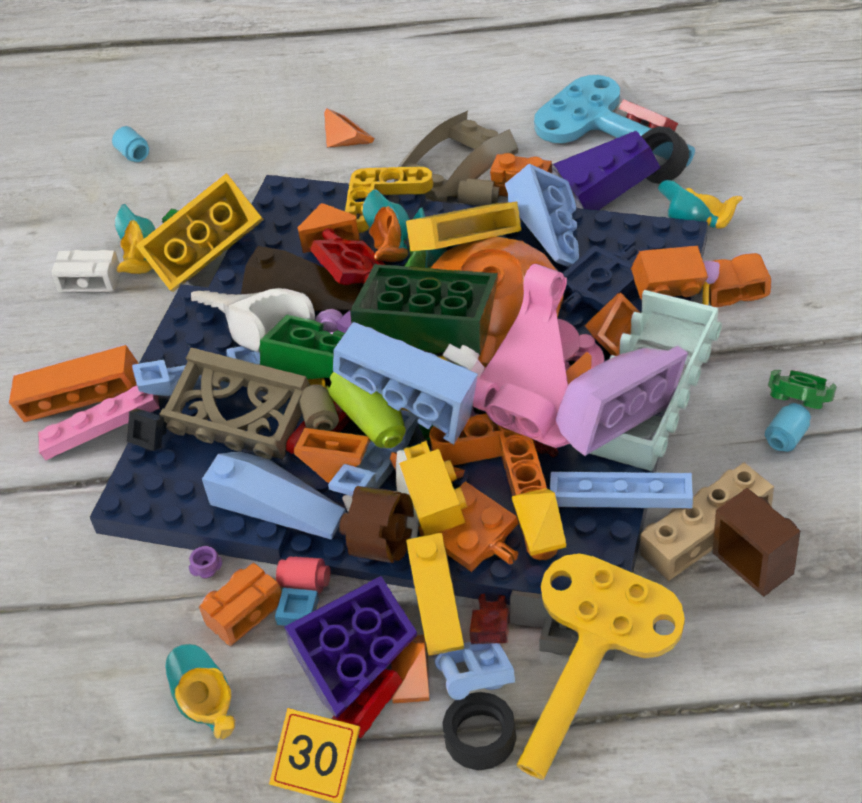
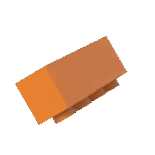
M127 345L14 375L9 404L23 422H28L99 403L106 399L114 398L137 386L132 365L139 363Z

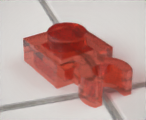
M481 594L478 598L480 610H472L469 632L471 644L508 643L510 617L505 595H499V599L495 602H487L485 594Z

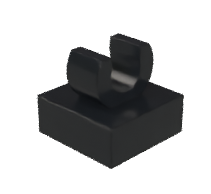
M138 408L129 411L127 442L152 451L161 448L162 435L167 433V423L164 422V417Z

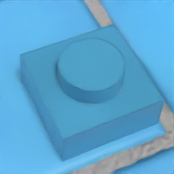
M283 588L275 614L277 625L286 626L315 611L319 602L318 592L314 590Z

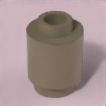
M467 178V181L460 180L458 203L473 206L498 203L499 187H494V181Z
M311 385L305 388L301 393L299 404L306 428L325 431L333 430L337 426L339 418L334 401L328 391L322 385Z

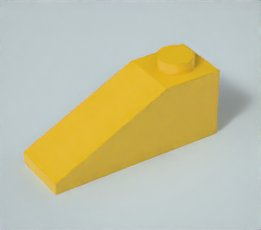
M442 533L407 539L410 565L428 656L465 649Z

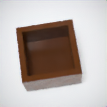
M746 488L716 510L713 554L759 594L765 597L794 575L801 531L791 519L784 518L774 510L765 498L757 496L749 488Z

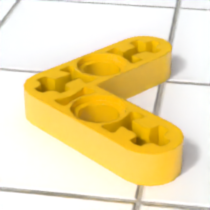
M384 167L355 170L350 178L345 212L356 216L358 232L363 233L369 229L362 211L364 201L355 202V200L366 198L372 190H378L382 195L427 193L433 188L432 171L426 167ZM392 179H397V180H398V181L392 182V183H387V182H386V181L392 180ZM357 214H362V216H360V218L357 219Z

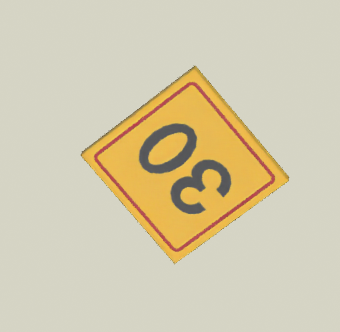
M287 708L269 785L335 803H342L360 726Z

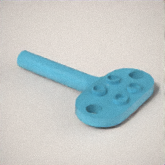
M588 75L574 80L544 104L534 117V130L537 135L543 140L552 143L575 141L590 130H600L619 138L634 131H637L642 136L652 128L612 112L620 102V87L616 81L602 75ZM662 143L654 149L653 154L668 160L673 151V143ZM687 144L689 159L686 167L691 163L695 154V148Z

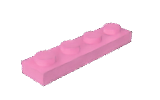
M134 386L129 391L114 398L106 399L88 410L77 412L64 421L49 425L44 430L38 432L39 453L45 460H48L128 423L129 411L138 408L147 412H153L159 409L158 395L140 392L138 387Z

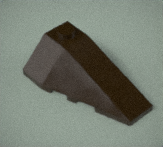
M257 246L245 266L241 295L259 293L276 288L288 289L305 294L310 299L314 311L335 309L341 314H346L351 310L364 284H340L334 280V277L326 268L284 250Z

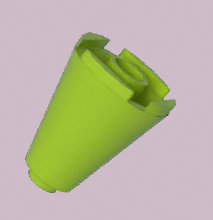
M333 372L330 376L332 384L330 387L327 386V391L333 401L377 447L389 449L400 444L406 433L401 409L397 411L387 405L388 402L379 392L375 391V393L369 394Z

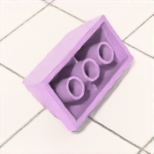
M679 346L669 351L643 348L615 356L575 378L568 385L557 413L556 422L561 434L576 450L586 456L668 408L676 391L688 352Z

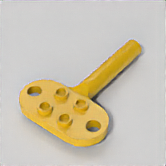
M580 553L565 555L553 562L544 573L541 583L543 604L549 615L562 625L576 631L579 638L516 764L520 770L540 780H544L605 653L609 650L617 649L642 658L662 656L672 650L682 638L685 625L682 604L673 592L658 583L594 556ZM558 576L568 577L572 581L570 587L562 591L554 589L551 583ZM659 620H668L673 623L675 629L669 635H659L655 632L653 626Z

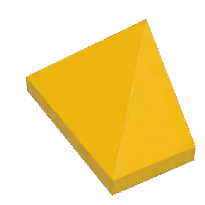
M544 488L512 496V502L531 556L566 548V540L555 492Z

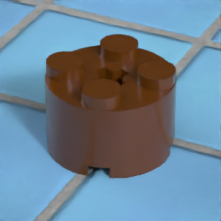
M356 486L353 491L348 514H343L339 525L340 533L346 535L348 554L354 557L394 563V560L400 561L408 549L406 540L411 539L412 529L406 528L407 517L414 518L413 502L410 495L398 491Z

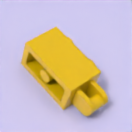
M427 441L404 448L407 460L400 462L399 465L424 536L465 523L461 509L466 508L467 504L461 487L454 489L451 481L457 480L451 461L447 460L444 462L439 449L430 452Z

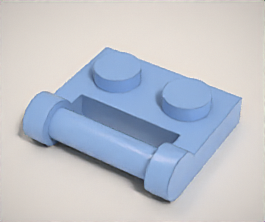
M496 637L464 643L465 649L433 655L436 667L443 672L447 680V692L455 700L464 699L472 690L483 688L495 690L501 688L504 684L515 683L514 668ZM465 662L469 672L459 673L456 663Z

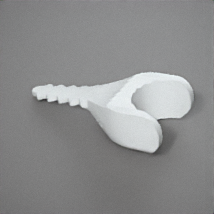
M276 288L242 295H226L225 293L218 294V292L195 291L191 293L192 301L211 305V307H218V309L223 311L227 318L232 339L242 347L255 352H260V340L286 315L315 320L314 308L310 299L305 294L293 290Z

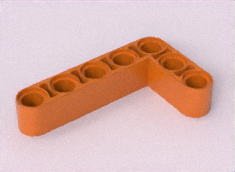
M487 413L471 416L454 445L443 439L446 433L435 426L431 428V450L439 449L444 462L450 460L452 466L501 456L512 496L547 488L533 439L496 424L489 418ZM523 534V538H524V541H525L526 549H527V551H528V553H529V555H530V552H529V549H528V546H527V543H526V540H525V537H524V534ZM558 550L533 555L532 557L538 560H547L556 555Z

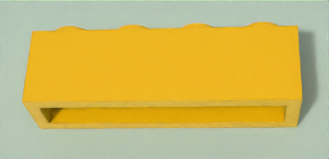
M517 201L490 204L406 221L410 251L439 249L521 231Z

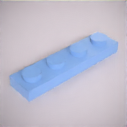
M551 472L550 490L555 492L558 507L692 508L693 505L692 473Z

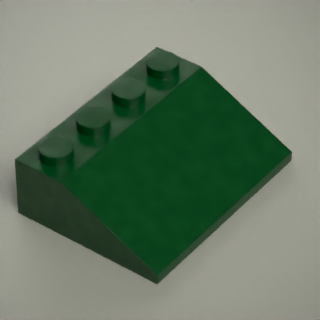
M374 264L350 310L351 324L355 322L362 326L370 327L381 334L401 340L412 347L433 354L445 352L449 344L458 349L462 345L467 346L480 356L487 338L498 273Z

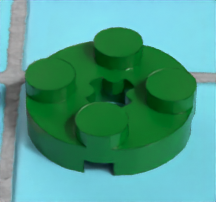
M782 370L771 371L768 387L771 388L770 396L773 398L790 400L791 397L803 400L802 404L804 406L814 409H822L823 403L834 400L837 386L834 383L830 387L825 386L827 381L825 378L794 370L790 371L789 376H780Z

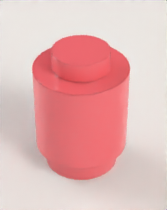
M290 556L287 560L281 559L276 570V581L282 588L314 590L320 594L323 588L329 585L330 568L325 566L322 558Z

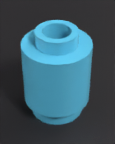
M123 126L114 133L112 137L113 146L129 161L141 162L148 156L149 147L147 141L133 128Z
M790 403L782 407L765 430V437L769 445L778 451H792L810 427L811 415L809 411L797 403Z

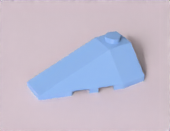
M241 451L218 454L202 478L209 503L212 506L328 539L334 537L340 525L341 517L346 513L343 507L273 461Z

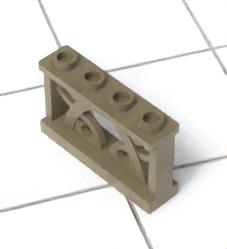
M190 348L186 357L188 362L165 409H162L159 414L164 417V422L167 423L166 428L172 433L181 436L185 435V433L195 435L199 440L206 443H213V441L224 443L225 446L235 451L246 449L266 459H271L272 457L283 459L286 454L287 440L293 434L302 414L299 404L301 393L305 388L311 386L306 376ZM199 375H202L201 390H193ZM221 381L230 383L229 386L224 389H222V387L220 386ZM242 386L248 387L249 399L256 409L241 417L226 421L219 412L215 398H225L237 392ZM259 391L267 392V395L261 396L266 402L262 403L257 399L256 396ZM194 398H202L203 401H196L188 407L190 410L198 409L196 416L182 414L186 402ZM288 398H291L284 415H282L277 410ZM270 416L278 421L279 426L273 436L267 437L258 434L261 428H268L271 431V426L267 421V418Z

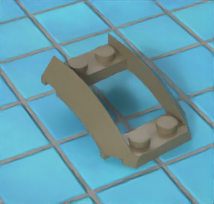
M467 110L434 128L414 146L398 167H422L416 163L430 149L447 138L473 148L474 150L463 160L448 180L439 174L432 173L433 188L425 193V197L432 201L446 202L448 196L458 199L460 180L467 181V178L478 179L492 167L497 154L512 153L515 155L518 153V146L510 129L498 134L495 130L479 126L475 121L467 120Z

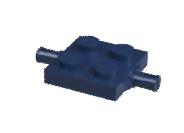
M628 244L620 253L605 251L596 245L593 246L563 272L564 277L567 278L564 292L570 296L561 302L562 308L570 313L577 305L585 303L600 311L617 294L622 293L624 296L636 286L631 271L632 264L629 262L637 254L636 247L634 245L631 247V244Z

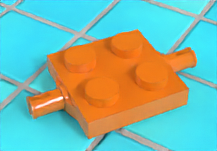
M465 481L460 486L467 504L466 508L461 509L465 523L438 532L442 533L447 555L471 572L483 560L494 554L507 562V564H513V560L516 561L518 557V552L504 542L506 537L518 525L517 516ZM420 525L418 527L419 533L421 536H424L422 527Z

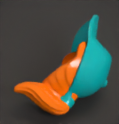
M372 190L364 201L362 211L364 219L370 228L369 234L374 239V246L378 249L374 259L386 262L403 261L408 256L406 245L408 239L406 221L409 220L408 214L401 205L388 201L378 190Z

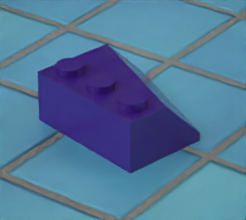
M637 131L552 164L558 176L569 182L572 194L582 208L591 210L602 209L661 168L650 146Z
M381 576L284 626L292 652L321 702L336 718L347 709L417 636V631Z

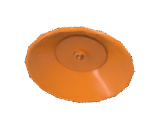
M497 236L460 244L446 251L431 267L433 269L498 273L487 335L494 337L508 334L518 317L524 297V278L530 266L538 264L556 270L545 254L523 241ZM564 295L562 296V298H561V300H560V302H559V305H558V307H557V309H556L557 318H558V314H559L560 307H561V302H562V300H563Z

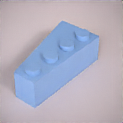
M355 322L350 325L335 347L333 372L369 394H373L375 391L379 392L388 402L387 405L397 411L401 407L420 417L417 423L427 429L431 425L446 433L443 439L453 445L455 444L471 417L477 373Z

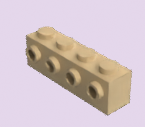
M745 462L733 470H727L718 481L709 487L701 488L695 494L692 508H673L663 519L657 523L649 524L640 534V555L670 581L713 550L715 515L719 507L746 488H749L757 496L765 498L772 507L774 486Z

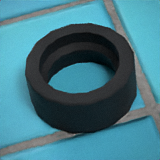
M662 126L652 128L641 136L650 146L652 152L662 143H673V151L670 158L665 164L660 166V169L646 179L652 183L660 184L663 181H672L677 178L686 168L689 159V148L685 140L671 128Z
M485 692L469 693L464 699L455 700L446 710L442 722L446 749L452 759L463 767L474 770L491 769L505 762L513 752L517 739L514 714L506 701L495 694ZM472 716H490L501 723V736L487 746L474 747L466 745L459 740L457 735V729L460 724Z

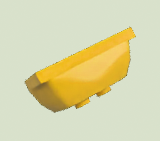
M226 173L139 242L136 247L168 289L174 292L181 284L186 283L264 219Z

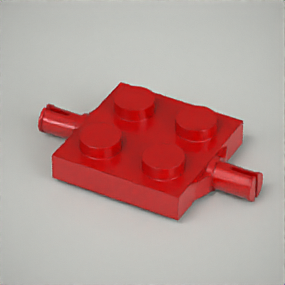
M326 228L322 232V237L325 240H314L310 250L320 261V264L334 277V280L343 285H350L351 283L364 284L374 264L385 265L383 261H376L374 259L375 253L364 241L342 239L337 236L332 228L330 230Z

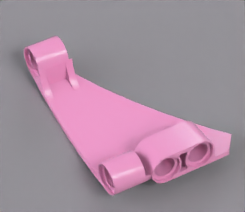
M533 264L528 269L524 278V297L519 315L481 376H477L473 407L485 411L493 422L504 428L551 447L559 448L570 444L561 434L556 422L560 404L568 387L556 309L566 289L567 278L559 271Z

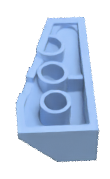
M528 164L505 183L508 201H517L519 217L552 259L559 264L570 267L579 259L578 241L573 236V231L577 229V222L572 219V213L576 211V203L569 182Z

